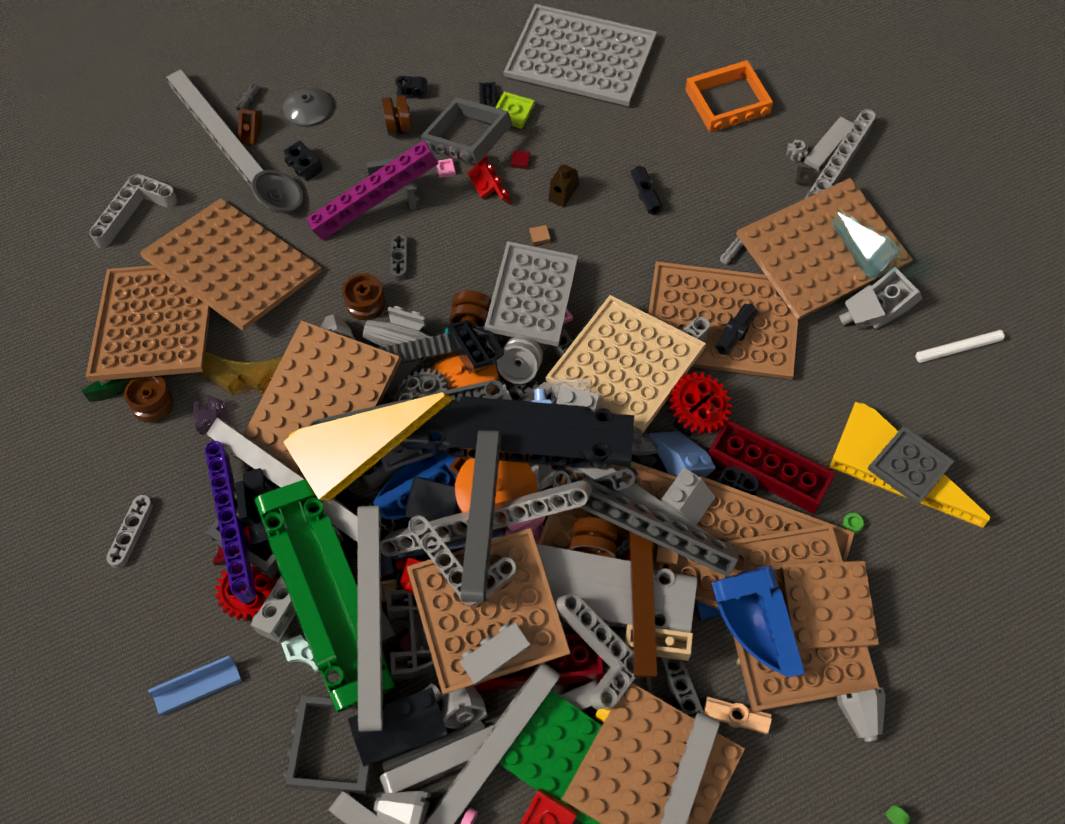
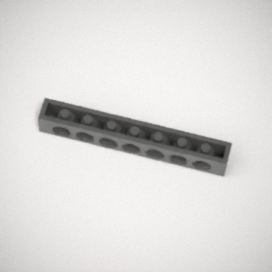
M584 477L583 481L591 485L592 493L586 504L579 508L729 577L738 561V548ZM577 491L579 496H585L583 492Z

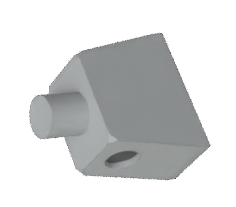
M871 285L848 299L845 304L849 311L839 315L843 326L854 321L858 329L888 321Z

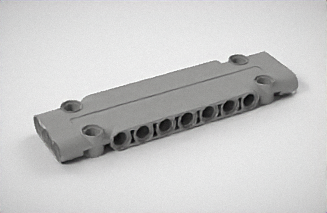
M536 544L554 603L561 596L575 593L608 626L627 629V624L632 625L630 561ZM653 567L655 618H660L663 621V626L655 624V628L690 633L697 577L673 573L669 569L656 570ZM659 577L667 578L669 584H662L659 581ZM566 600V605L570 609V604Z

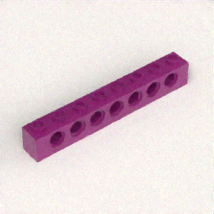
M423 140L307 217V221L312 231L323 241L438 165L439 162Z

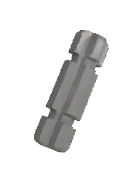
M739 237L728 247L726 253L722 254L720 257L721 263L729 264L731 259L741 250L740 248L744 246Z

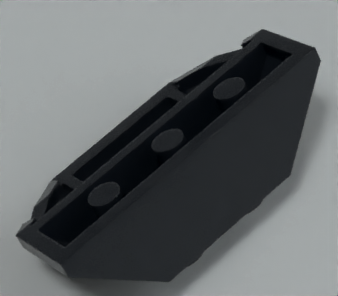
M467 320L448 325L456 353L469 374L488 369L504 355V350L491 331L471 324Z

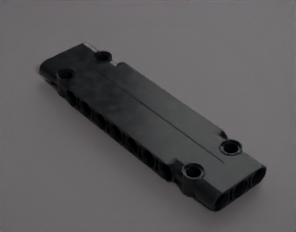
M413 396V397H412V400H415V399H418V398H422V397H414V396ZM459 396L404 440V447L422 450L425 448L435 455L442 454L446 450L447 454L454 457L475 459L478 431H500L501 447L499 461L578 468L585 467L588 463H591L597 469H603L610 464L612 466L631 468L634 415L616 414L606 408L593 412L591 408L586 406Z

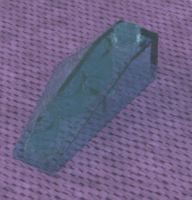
M839 211L831 222L860 269L873 281L890 266L902 250L887 236L875 234L871 227L865 228L859 225L858 220L842 211Z

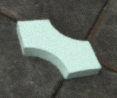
M301 634L281 643L289 664L304 662L309 664L316 673L321 672L316 666L308 643Z

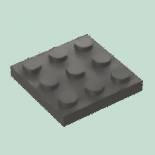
M903 426L869 465L868 470L913 503L919 505L954 461Z

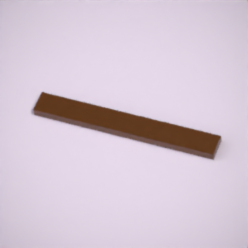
M629 531L634 677L656 678L657 658L652 541Z

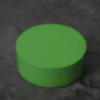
M849 513L845 516L842 526L844 529L857 534L862 530L864 520L857 513Z
M892 805L886 812V816L893 824H909L910 822L909 815L898 806Z

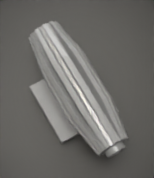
M394 306V308L388 307L390 322L367 320L363 330L364 339L381 347L431 337L420 331L422 328L426 329L427 327L423 314L412 311V313L405 312L404 308Z

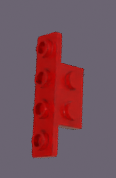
M486 154L478 165L476 164L467 174L482 199L487 198L496 190L499 197L507 204H510V193L502 186L503 181L495 174L496 169L488 162L489 157Z

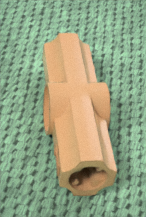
M710 697L706 698L703 710L705 715L728 723L734 728L742 727L768 734L771 714L760 711L752 712V709L747 708L741 703L732 704ZM732 712H739L742 716V719H735L732 715Z

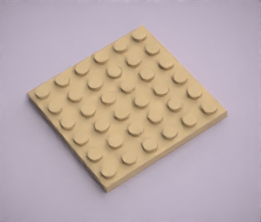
M609 295L545 378L547 382L555 384L559 389L561 386L600 394L603 398L600 409L606 408L616 414L634 415V430L643 434L671 396L670 393L674 389V385L679 382L681 377L684 378L706 348V343Z

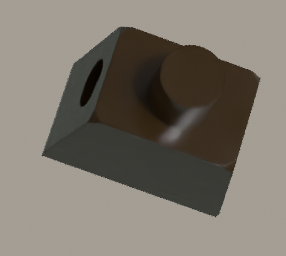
M565 164L559 166L550 182L549 202L563 208L579 186L578 171Z

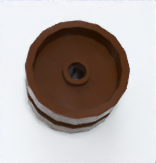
M406 96L396 97L397 107H394L391 97L382 98L388 136L397 134V123H400L402 133L411 132V116Z
M368 273L356 274L347 279L343 285L342 294L346 308L353 318L371 320L379 316L384 310L386 301L383 288L376 276Z
M473 290L456 293L452 299V310L449 317L450 324L467 320L471 324L481 327L485 326L491 304L490 297Z
M160 376L136 377L125 387V401L139 421L156 422L163 419L172 410L174 403L172 395L165 381Z
M582 517L574 520L572 533L575 537L571 538L569 550L615 558L617 546L614 542L617 541L619 527L616 524L595 517Z

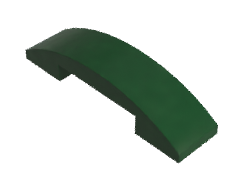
M134 378L112 379L103 385L96 381L81 391L89 402L102 401L122 394L127 384Z

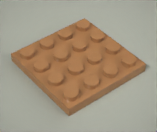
M865 561L782 564L780 568L786 609L798 650L872 647L879 645Z

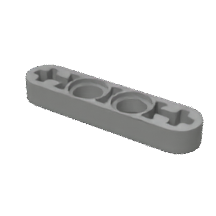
M146 495L137 496L133 500L107 554V561L113 568L119 569L126 565L152 511L153 503ZM144 502L147 504L146 506H142L141 508L139 507V505L144 504ZM132 519H139L138 525L134 527L129 526ZM125 536H130V542L128 544L122 545V538ZM120 555V557H121L120 560H119V559H117L116 561L113 560L114 557H118V556Z

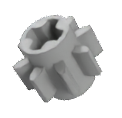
M794 140L792 144H788L786 155L790 156L793 161H801L802 157H807L809 146H805L804 141Z

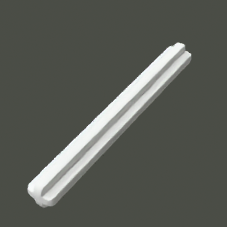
M997 330L919 351L915 357L919 363L1003 341L1005 334H1003L1002 330Z

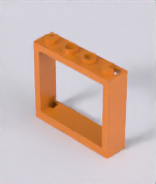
M748 60L687 78L685 90L709 132L771 114L773 101ZM746 78L760 102L714 116L700 91Z

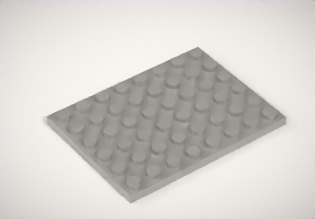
M535 4L504 70V77L629 106L656 39L657 32Z

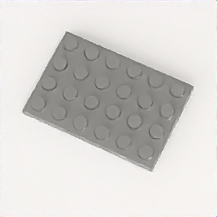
M507 241L484 329L495 334L510 337L525 336L538 343L558 346L578 256Z

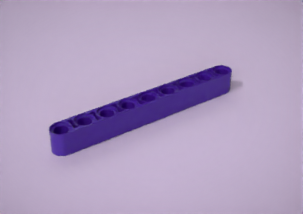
M211 441L205 447V454L230 588L236 598L241 603L246 604L255 599L256 588L243 523L236 514L238 504L234 496L236 488L228 452L219 441Z

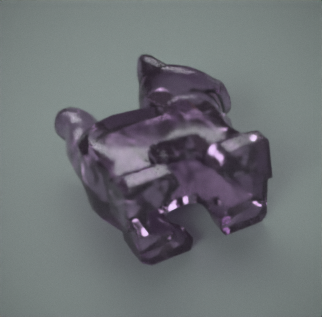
M211 395L208 396V409H201L199 401H194L193 403L195 428L200 435L208 432L206 427L212 426L217 417L221 418L220 411L225 406L224 401L213 398Z

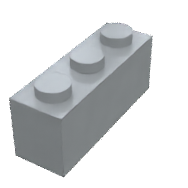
M510 623L505 624L499 629L500 633L493 638L491 635L480 642L481 647L475 651L472 648L462 655L463 659L459 662L476 686L531 647L516 623L512 625Z

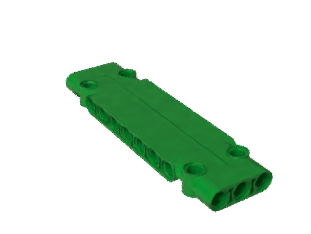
M307 479L259 495L254 501L263 521L265 531L268 534L271 550L318 670L321 671L324 684L338 713L358 705V587L329 517L325 515L323 504L318 499ZM312 507L319 509L316 513H311L308 510ZM274 521L279 523V525L274 528L269 526V524ZM382 653L383 694H386L396 687ZM333 673L340 677L339 681L334 683L328 680V676Z

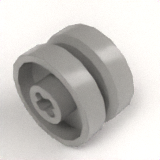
M516 336L511 338L503 347L504 355L497 360V368L505 380L513 384H524L535 377L543 361V352L540 345L529 337Z

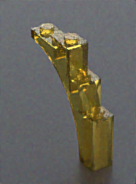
M207 351L204 358L203 372H199V374L231 396L239 391L244 383L262 394L267 389L283 355L262 362L244 363L219 358Z

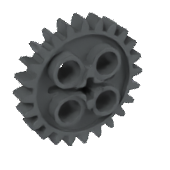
M429 368L426 372L424 369H421L420 373H417L415 370L413 376L407 374L408 379L402 378L401 381L403 383L396 384L398 390L392 391L395 396L390 397L392 402L410 399L413 396L419 397L446 391L451 388L448 385L447 379L441 372L438 373L436 369L432 371Z

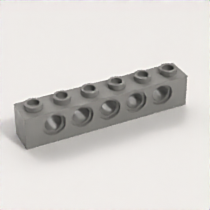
M333 527L338 541L341 543L343 536L336 527ZM282 576L277 580L274 589L266 597L263 606L250 624L258 634L276 642H279L296 615Z

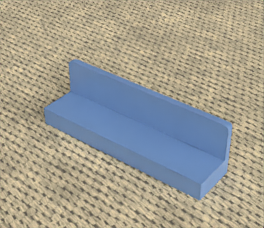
M229 655L153 687L148 692L154 698L158 714L163 716L237 684L242 679L236 662Z

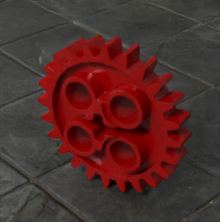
M694 372L691 376L687 374L684 378L681 377L679 382L674 385V389L670 393L673 396L669 399L674 404L670 409L676 410L673 416L680 417L678 423L684 422V428L690 426L691 432L697 429L698 434H701L703 431L709 434L711 431L714 433L718 428L723 427L725 422L729 420L728 416L732 413L729 409L732 405L727 402L731 397L725 396L728 390L721 389L724 384L718 385V378L712 381L711 374L705 378L703 372L699 375ZM709 393L712 394V396L700 407H698L693 413L689 412V410L692 409L697 403H699L705 396H707Z
M251 567L256 592L264 596L260 597L256 594L255 602L247 605V603H241L235 595H231L232 591L228 572L221 571L220 573L223 575V578H217V582L220 585L215 586V590L219 592L215 594V597L219 600L217 604L222 607L224 613L228 612L230 618L235 616L237 621H240L243 616L244 620L248 622L250 616L254 618L259 612L266 597L270 595L277 580L281 578L278 577L280 575L279 572L271 580ZM262 582H267L266 586L259 587Z

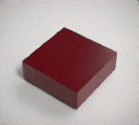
M513 150L511 167L528 169L530 152Z

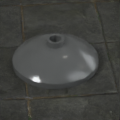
M313 87L301 88L291 93L285 99L283 113L285 118L293 125L299 127L316 126L330 116L333 108L332 100L321 89Z
M264 170L257 173L253 178L251 184L252 192L264 207L275 212L288 213L295 211L301 205L303 200L302 190L298 183L287 174L276 170Z

